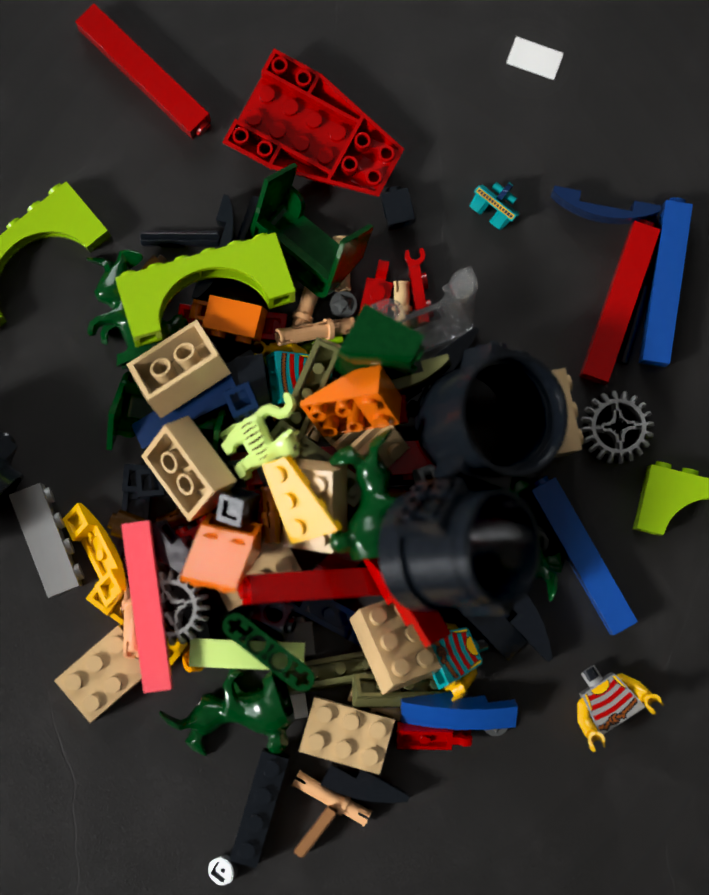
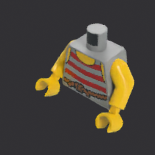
M595 665L590 666L581 673L589 687L579 693L581 699L577 703V722L585 737L588 738L589 748L592 752H595L593 742L600 741L605 748L606 743L603 735L645 708V706L651 714H656L651 707L652 703L659 702L664 706L658 695L652 694L640 681L623 673L616 675L610 672L602 677Z

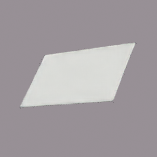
M516 36L507 64L554 80L564 53Z

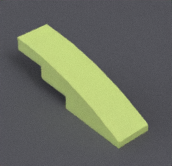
M190 639L189 666L270 670L232 639ZM250 640V646L254 651L259 652L265 648L266 641ZM278 642L304 663V642ZM276 653L272 658V664L277 669H283L288 664V658L284 653ZM293 661L289 671H296L294 668L299 665Z

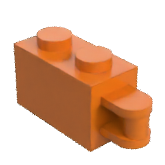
M210 295L208 302L193 299L189 318L203 322L202 327L210 331V336L225 339L226 335L236 337V342L251 345L252 341H261L268 310L263 306ZM203 307H206L205 316H201Z

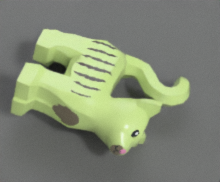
M289 392L283 394L285 400L283 408L272 404L261 406L254 414L245 418L242 422L233 424L220 433V438L224 441L221 446L226 455L231 456L235 454L237 447L240 445H244L249 453L234 467L240 479H244V481L251 479L252 471L262 467L267 462L288 455L296 459L300 455V443L297 437L300 433L299 430L293 431L288 429L274 441L265 422L268 415L283 419L288 418L294 413L296 400Z

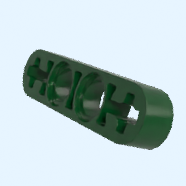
M233 613L225 618L223 622L225 634L292 688L304 692L313 686L315 675L312 669L247 617L240 613ZM238 618L241 619L242 623L240 626L248 631L249 626L254 629L247 636L245 643L240 640L244 636L239 631L230 632L231 625L229 621L231 619L234 621L238 620ZM261 635L265 638L266 646L262 651H254L251 648L250 640L253 636ZM276 653H284L287 656L288 664L285 668L277 669L273 666L272 658ZM293 661L299 665L294 668L297 672L302 674L306 671L309 673L307 679L310 682L308 685L304 683L300 686L295 683L297 677L292 673L289 678L284 675L291 668Z

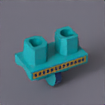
M495 182L492 189L499 194L498 196L483 184L481 186L478 185L475 189L476 195L470 207L480 215L489 204L494 207L497 212L489 222L498 230L503 229L510 221H515L520 213L503 201L506 199L513 205L517 200V197L510 193L514 186L510 182L505 187Z

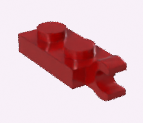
M423 248L419 249L420 258L417 260H413L410 257L409 250L405 251L404 256L409 269L408 273L411 281L410 285L417 325L428 323V316L433 315L431 300H425L424 289H428L427 274L421 273L420 265L425 260Z
M379 260L375 279L367 277L360 311L364 304L387 315L393 283L386 281L389 261Z
M398 722L397 749L452 750V745L469 747L472 746L471 730L429 728Z

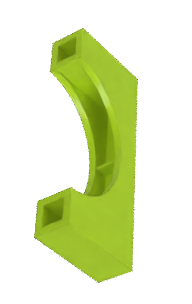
M68 182L59 183L48 192L49 196L44 200H38L30 205L27 209L28 213L22 218L17 217L6 226L7 230L0 235V275L9 259L18 250L33 241L48 237L67 238L81 244L91 253L111 235ZM0 310V327H1L4 323L7 322V320L4 318V316H3V314H2V312H1V310Z
M276 232L271 234L260 233L250 240L243 242L235 240L228 243L225 247L218 249L207 248L201 251L200 254L193 256L182 255L175 258L172 262L164 264L154 263L149 265L147 269L140 271L129 270L115 277L135 347L162 340L161 320L168 303L182 289L201 280L229 278L251 286L263 297L269 309L295 302V288Z
M656 461L655 465L647 466L633 530L657 536L664 535L668 523L680 509L695 501L709 500V477L698 476L699 471L689 468H682V472L671 469V464Z

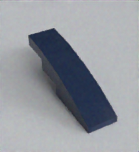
M231 374L164 417L160 418L153 411L133 423L131 426L142 449L148 448L164 425L188 415L194 423H197L216 414L218 409L227 406L222 392L236 386Z

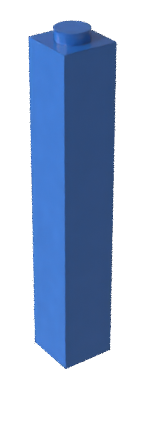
M670 198L661 206L658 229L661 230L656 242L639 356V363L666 367L671 361L693 204L686 203V200L682 198Z
M545 476L534 482L533 486L535 489L529 493L609 634L616 635L637 623L636 617L556 477L549 480Z

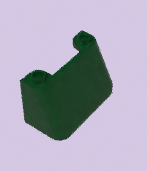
M364 304L339 349L333 377L339 379L355 369L377 365L383 367L391 380L415 374L418 368L414 365L415 360H420L426 346L422 345L425 335Z

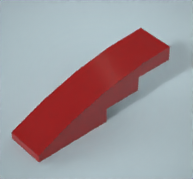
M378 557L363 559L387 605L394 603L406 627L411 624L413 625L425 648L451 635L439 612L412 611L396 601L384 582Z

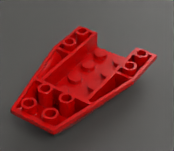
M275 48L261 71V79L238 120H234L222 142L269 169L279 171L295 163L298 165L295 176L376 197L380 196L404 151L401 145L324 75Z

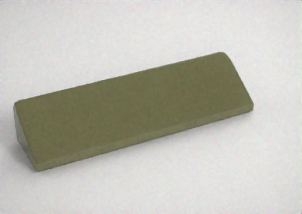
M319 337L314 342L292 392L296 400L295 411L288 418L282 419L296 430H299L303 435L310 419L300 407V402L326 387L341 347L338 343Z
M363 651L304 661L314 672L315 682L313 686L303 692L297 691L287 684L289 695H296L352 684L353 674L373 672ZM288 670L285 673L287 678H289L291 673L297 677L295 683L299 686L302 683L308 685L310 682L307 679L309 673L306 671L301 674L297 671Z
M373 673L352 675L353 708L401 707V698L451 692L449 689L446 691L445 687L438 690L434 678L431 676L425 680L382 695Z

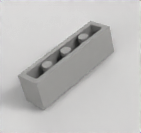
M38 483L10 494V500L47 597L54 598L83 586L81 580L85 578L80 564H75L71 554L75 553L70 538L65 539L62 532L65 524L61 514L54 511L52 503L55 502V498L51 488H46L44 484Z

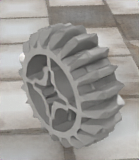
M616 390L611 391L610 400L606 393H602L600 395L601 402L596 398L591 401L595 409L591 407L584 409L590 417H582L580 420L582 423L588 424V427L581 428L582 433H589V436L584 438V444L590 441L593 443V446L589 447L588 451L591 453L596 449L600 450L596 456L599 460L607 454L606 462L609 464L614 460V456H616L618 464L624 462V455L629 462L633 461L634 455L632 451L637 456H641L643 451L639 445L644 448L650 446V443L644 437L652 438L654 436V433L651 431H646V428L654 426V422H646L645 418L652 415L651 411L643 414L641 409L646 406V403L642 402L638 406L635 405L638 398L636 395H633L628 401L627 391L621 393L620 399H618ZM611 406L609 421L596 425L599 413L604 408ZM619 406L629 410L634 415L636 422L625 419ZM616 421L619 424L621 423L623 427L629 426L619 431L618 434L612 431L611 428H608ZM638 430L633 444L623 449L626 432ZM597 433L610 436L615 449L605 445Z
M170 570L168 577L164 571L158 573L160 589L162 588L163 591L161 593L163 610L167 609L168 605H171L169 602L172 604L184 603V605L178 607V610H174L176 614L169 611L163 612L164 617L169 620L170 625H174L175 631L166 629V637H168L170 646L176 645L177 638L181 644L187 643L186 635L190 639L197 637L193 628L197 631L204 630L199 620H209L207 615L202 614V610H210V605L202 604V600L208 599L209 595L199 594L204 586L194 587L188 582L180 581L181 574L179 573L177 578L176 570ZM170 584L180 586L190 597L186 599L178 598L175 591L171 590ZM193 605L191 619L183 627V613L188 607Z

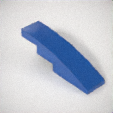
M452 692L401 698V723L453 730H492L516 727L518 706L515 699L488 703L485 695L460 698L453 702L451 700L453 698Z

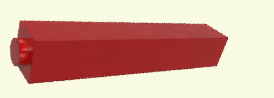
M93 3L75 21L78 30L191 139L196 135H203L210 127L209 122L211 121L209 113L96 4Z
M634 221L630 226L579 377L602 385H606L609 382L661 230L655 228V224L650 221Z
M367 567L248 574L238 588V595L242 599L243 605L382 596Z

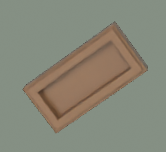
M330 806L324 809L294 848L296 855L304 858L335 818V809Z

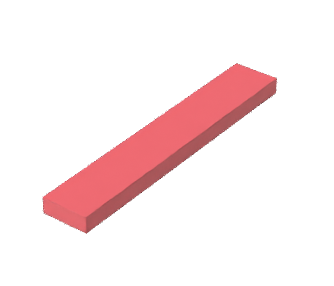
M151 520L121 524L143 692L173 689Z

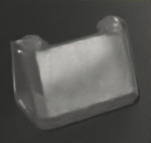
M472 266L458 270L451 277L450 283L442 287L444 291L442 300L407 315L402 305L390 298L374 303L370 307L425 335L422 345L426 346L424 350L426 352L460 338L473 328L478 288L477 277Z

